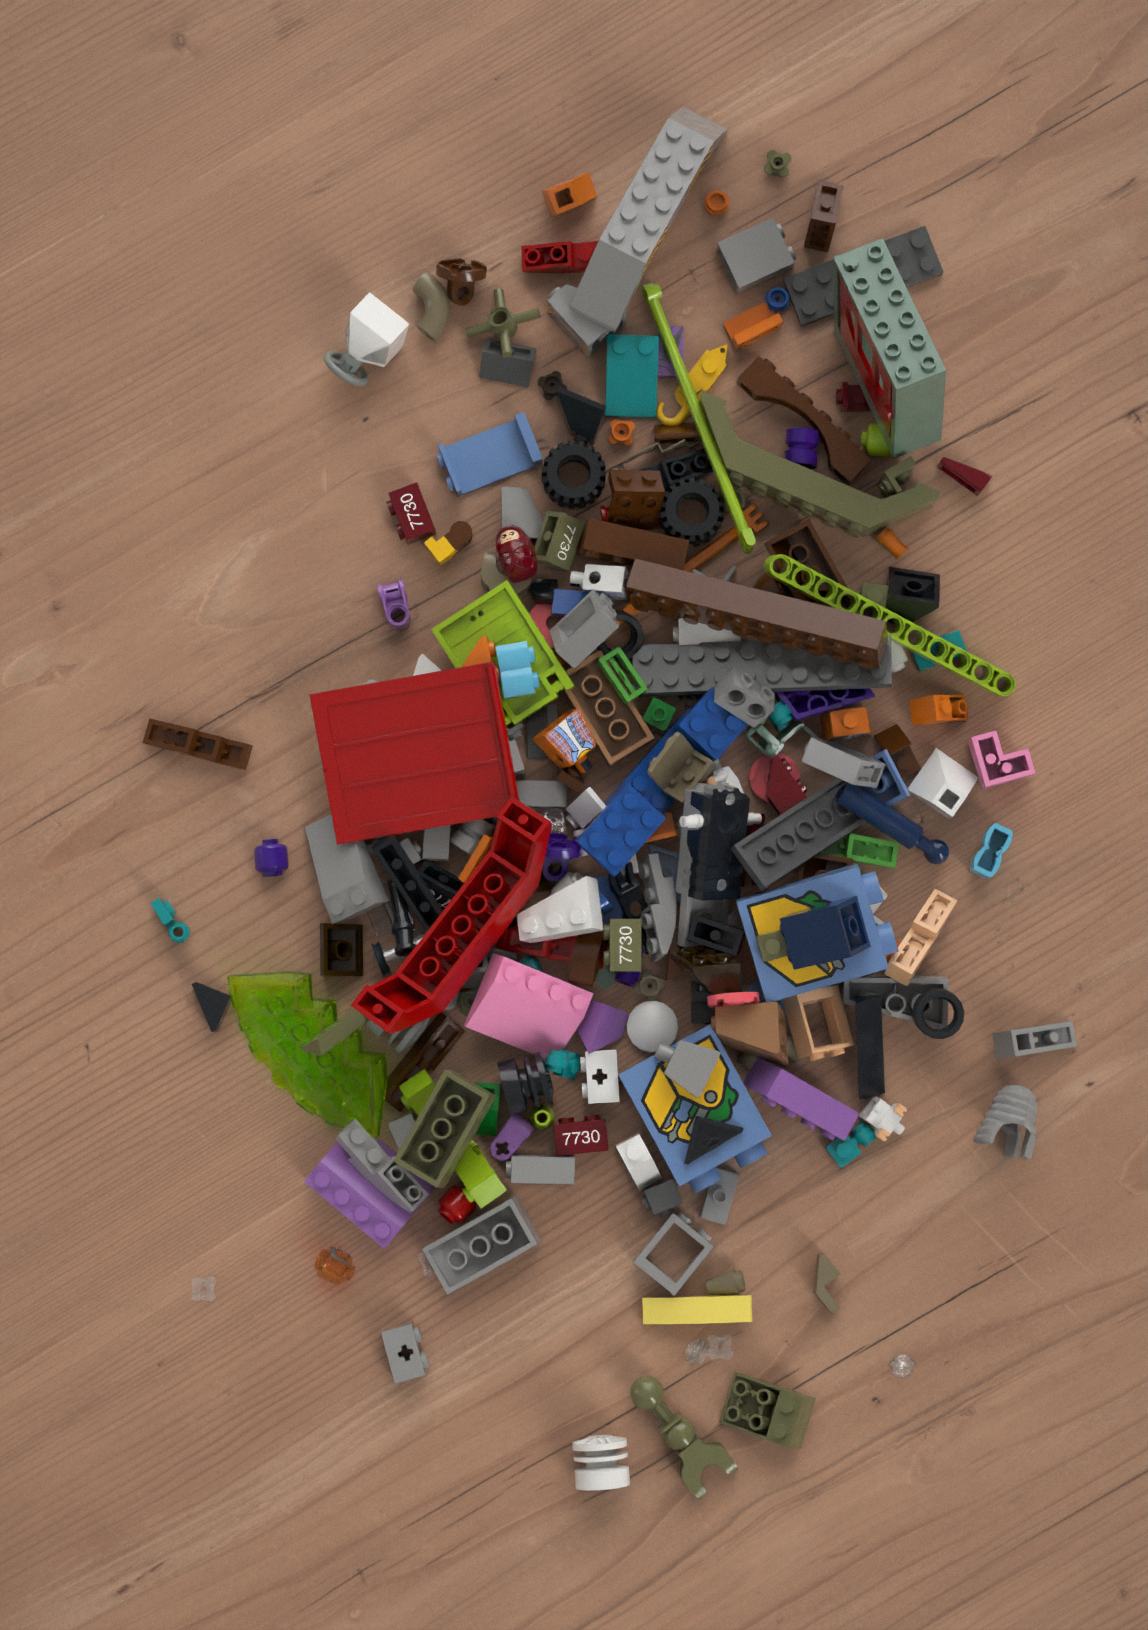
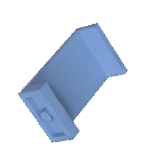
M524 412L514 415L515 420L454 444L444 447L443 443L438 445L440 453H437L436 457L440 467H446L449 476L445 477L450 492L455 490L459 497L543 464L542 455Z

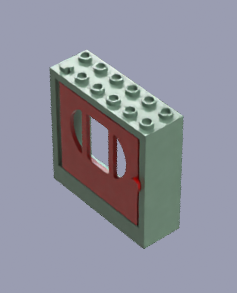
M883 238L833 257L834 333L893 458L895 459L940 441L942 438L946 369Z

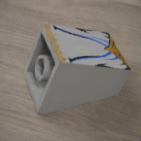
M568 284L562 288L558 286L548 295V315L587 358L607 342V335H615L626 326L627 312L617 330L613 332L570 310L569 307L577 288Z

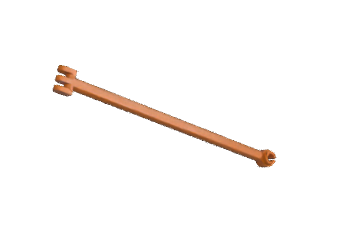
M754 503L742 512L748 527L756 535L770 523L766 519L759 525L756 521L764 515L760 511L753 517L750 513L758 508ZM732 527L685 562L683 571L692 572L693 569H698L739 538L736 527ZM631 602L620 609L632 616L639 612V610L632 606ZM617 621L618 625L624 623V621ZM557 655V658L562 664V666H565L567 662L561 656Z

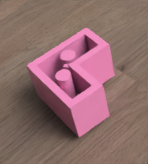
M997 731L977 735L967 740L977 777H979L981 790L1035 774L1029 749L1003 755Z

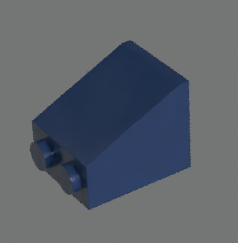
M857 896L790 913L780 918V932L786 940L788 947L787 957L792 963L794 970L849 958L871 947Z

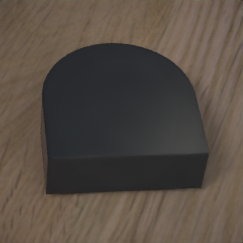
M543 578L534 581L530 586L532 600L539 604H553L554 589H558V580Z

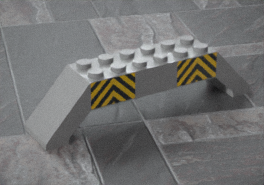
M681 107L667 119L601 235L570 304V310L613 332L617 330L643 274L709 156L718 149L727 133V128L685 107Z

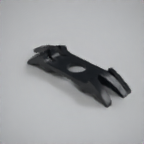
M630 861L625 865V878L621 871L615 877L608 874L611 892L618 899L626 918L641 919V913L638 916H634L630 912V905L633 901L640 903L641 912L648 907L639 888L640 883L634 876L633 866ZM641 926V949L648 955L646 947L647 937L645 929Z

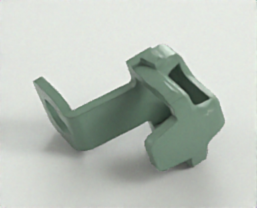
M769 715L755 728L748 725L745 730L746 737L770 759L778 754L784 747L783 743L801 728L813 738H819L800 720L792 722L775 737L762 726ZM755 731L761 735L759 744L750 737Z

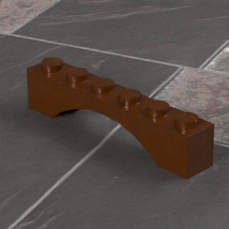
M758 356L738 377L736 384L753 400L778 404L792 410L806 420L813 429L818 430L819 438L827 455L829 470L844 484L849 486L869 465L871 459L868 457L867 450L861 445L856 446L849 440L851 436L843 428L837 429L831 423L832 419L823 410L819 412L812 405L813 401L805 393H798L794 389V383L786 376L781 377L775 371L776 367L771 361L766 358L763 360Z

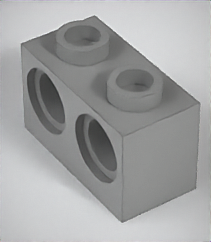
M736 667L715 685L714 702L753 728L774 711L775 693Z

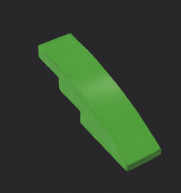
M849 833L820 852V854L853 858L854 863L895 868L899 843Z

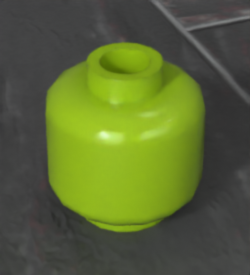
M869 424L867 431H862L861 446L866 447L869 456L890 457L892 454L878 424Z

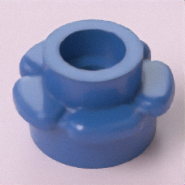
M781 287L772 288L765 296V302L768 303V308L771 311H784L789 306L790 295ZM775 298H780V301L776 302Z

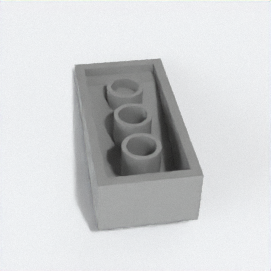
M331 815L305 827L322 899L333 924L351 920L389 901L363 840L337 845Z
M516 1194L427 1245L422 1250L448 1295L536 1246L542 1239Z

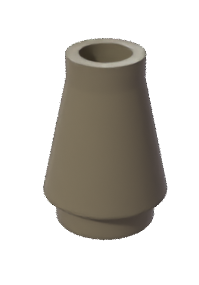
M733 1269L706 1280L708 1295H740V1292L746 1291L744 1276L741 1270L735 1271Z

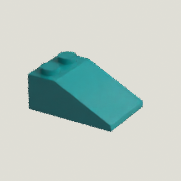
M607 335L606 417L656 418L659 336Z

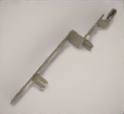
M696 438L692 445H689L684 439L665 450H662L657 442L604 471H607V474L609 470L616 467L618 470H621V468L626 470L623 463H628L656 449L661 457L666 456L670 459L667 453L669 450L675 448L677 451L684 446L690 450L700 444V438Z

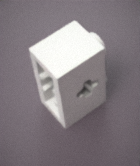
M601 1050L590 1054L588 1051H585V1057H580L581 1073L586 1072L587 1083H582L583 1099L588 1098V1104L620 1102L617 1051ZM597 1069H602V1073L607 1074V1079H604L601 1085H598L597 1080H592V1075L597 1073Z

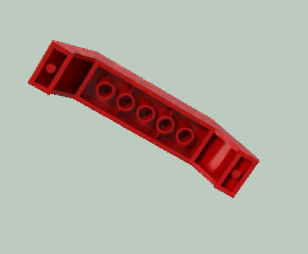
M511 796L496 816L498 821L490 851L396 973L371 986L366 984L350 1005L390 1035L443 1012L538 888L552 823Z

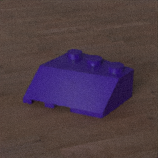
M870 688L773 692L778 702L782 701L784 705L787 704L791 711L790 715L796 721L875 697Z

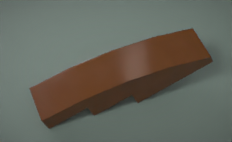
M150 718L143 739V743L245 771L253 747L247 743Z

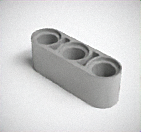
M516 780L520 802L529 808H567V785L561 781Z

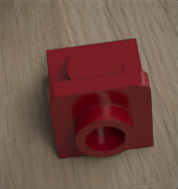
M842 382L840 389H836V405H841V412H871L859 385H848V382Z

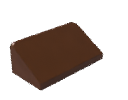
M694 422L681 423L676 426L661 424L654 425L653 427L654 443H678L684 439L685 442H694L696 438H700Z

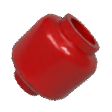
M457 1185L451 1186L438 1200V1213L450 1224L464 1223L476 1209L475 1200L470 1203L462 1191L465 1185L462 1188Z

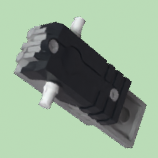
M719 782L716 785L698 783L694 789H685L683 816L679 820L682 830L676 892L682 894L677 945L682 947L704 946L687 940L694 915L727 924L729 899H740L741 891L739 886L742 884L740 875L743 873V866L731 851V848L746 838L748 825L761 823L762 816L760 813L749 812L750 798L746 794L741 793L739 788L731 786L729 783Z

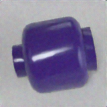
M278 839L262 840L263 845L257 846L254 849L256 871L262 873V877L283 875V871L287 870L289 866L287 846L278 844Z

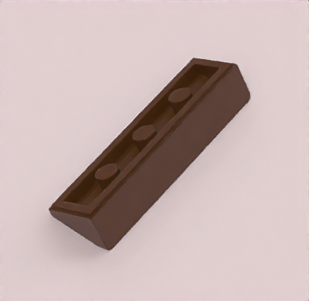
M439 1013L380 1086L377 1094L401 1112L405 1105L400 1099L404 1095L399 1086L423 1069L430 1076L465 1030L444 1013Z

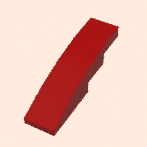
M518 926L504 931L498 940L497 948L571 963L577 937L569 936L528 943L520 941ZM607 943L604 944L599 958V969H603L604 966L603 952L607 951Z

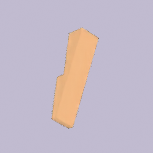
M937 889L933 890L913 921L909 932L899 945V952L894 953L888 962L889 968L886 969L884 975L905 986L909 985L958 900Z

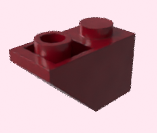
M777 755L771 760L765 797L780 816L807 798L805 795L807 789L800 779L795 781L790 774L792 768L785 758L780 760Z

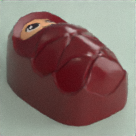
M515 525L505 526L500 529L496 535V551L507 579L513 583H518L533 577L537 572L538 566L535 548L529 536L520 527Z

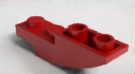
M564 241L521 246L522 271L528 273H584L598 241L582 243Z

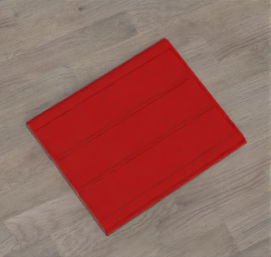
M495 661L309 694L337 845L496 817L511 796L520 801Z

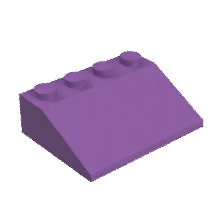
M360 1123L389 1157H396V1152ZM337 1142L304 1182L385 1249L426 1198L413 1212L409 1213L372 1185L348 1161L350 1155ZM408 1171L429 1195L436 1188Z

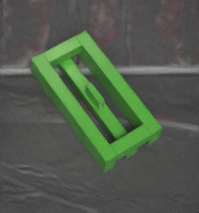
M620 647L598 659L597 664L625 705L648 690ZM615 655L620 661V663L623 665V667L625 668L633 682L638 687V690L634 689L632 684L627 679V676L624 674V672L621 670L619 665L614 660L613 657ZM606 661L609 662V664L611 665L619 679L622 681L630 695H628V693L626 692L622 684L619 682V680L617 679L609 665L606 663Z

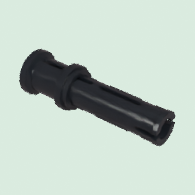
M390 879L388 886L394 917L392 934L395 936L397 946L394 951L397 956L406 957L416 947L413 936L415 926L410 922L408 903L392 879Z

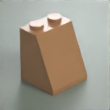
M778 1002L715 1007V1016H711L712 1030L716 1031L718 1038L722 1040L725 1046L782 1066H789L786 1015Z

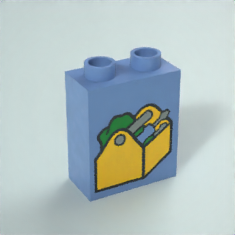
M857 863L737 899L736 903L766 1002H774L889 968L885 956L899 952L890 921L876 925L870 905L884 901L875 871L861 875ZM857 896L871 947L849 958L795 970L787 956L763 962L756 936L780 930V918L790 913Z
M711 1024L682 1039V1041L721 1052L699 1098L693 1096L663 1074L668 1063L655 1058L654 1055L618 1074L677 1185L681 1186L689 1182L694 1193L722 1179L716 1166L730 1158L735 1157L738 1165L742 1168L766 1155L768 1152L762 1141L772 1136L718 1036L712 1030ZM678 1042L669 1047L675 1049ZM696 1116L744 1128L742 1133L692 1161L690 1164H684Z

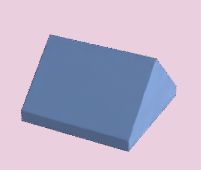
M887 749L872 756V758L886 764L877 788L859 787L889 806L909 797L910 794Z

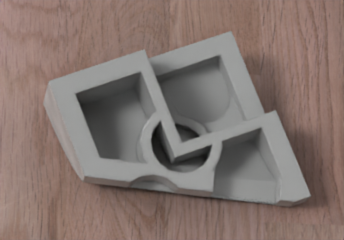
M501 487L502 528L509 525L518 526L525 531L531 541H537L543 519L528 490L516 487Z

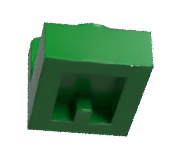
M653 697L643 720L665 731L677 708Z

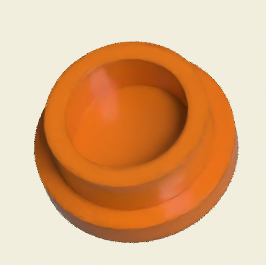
M711 191L705 197L704 207L713 216L723 215L729 208V198L722 191Z

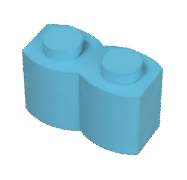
M527 641L496 646L504 698L536 694L535 688L540 687L538 673H532L530 662H535L533 646L528 647Z
M997 823L987 828L982 835L980 849L973 855L970 861L969 872L984 879L992 877L1000 867L1001 854L1011 844L1012 830Z

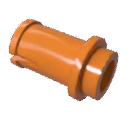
M886 527L876 537L879 540L878 544L882 543L898 559L909 548L892 533L893 529L890 530Z

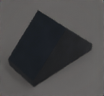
M198 982L193 983L192 987L211 1032L219 1031L233 996Z

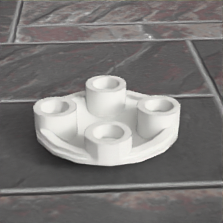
M647 1001L636 1006L629 1014L627 1021V1032L632 1043L640 1050L647 1052H656L660 1043L670 1046L675 1040L678 1031V1022L673 1010L666 1004L658 1001Z

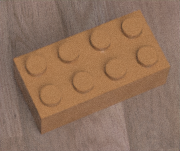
M600 650L583 660L575 669L571 667L566 670L575 687L569 691H566L564 688L562 691L573 709L579 707L596 742V746L610 768L652 743L654 736L632 700L625 705L597 664L598 659L604 656Z

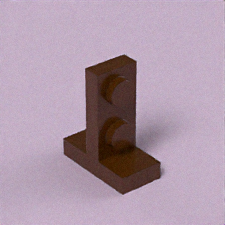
M818 180L804 242L805 248L828 253L837 221L843 189L842 185Z

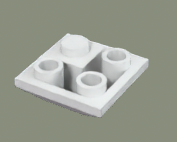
M936 748L907 790L949 820L955 815L979 777Z

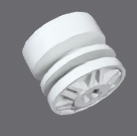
M595 1435L572 1442L574 1451H585L584 1453L573 1455L574 1461L586 1463L585 1467L574 1470L576 1489L587 1491L608 1490L630 1485L629 1466L617 1464V1460L628 1457V1451L616 1450L627 1446V1438L612 1435Z

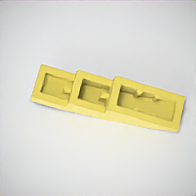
M751 1295L642 1298L643 1324L752 1322Z

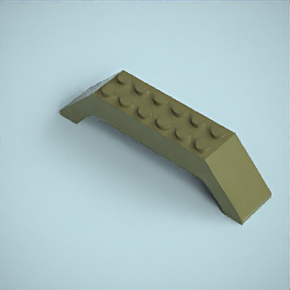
M705 391L700 396V406L732 486L741 488L743 485L750 488V492L758 497L764 498L766 495L775 499L774 503L779 506L788 508L790 505L797 508V512L805 517L811 518L813 515L822 519L821 523L826 526L835 528L837 525L844 528V532L852 537L858 538L859 535L863 537L932 508L941 493L936 489L917 482L912 489L882 500L738 439L725 410L726 400Z

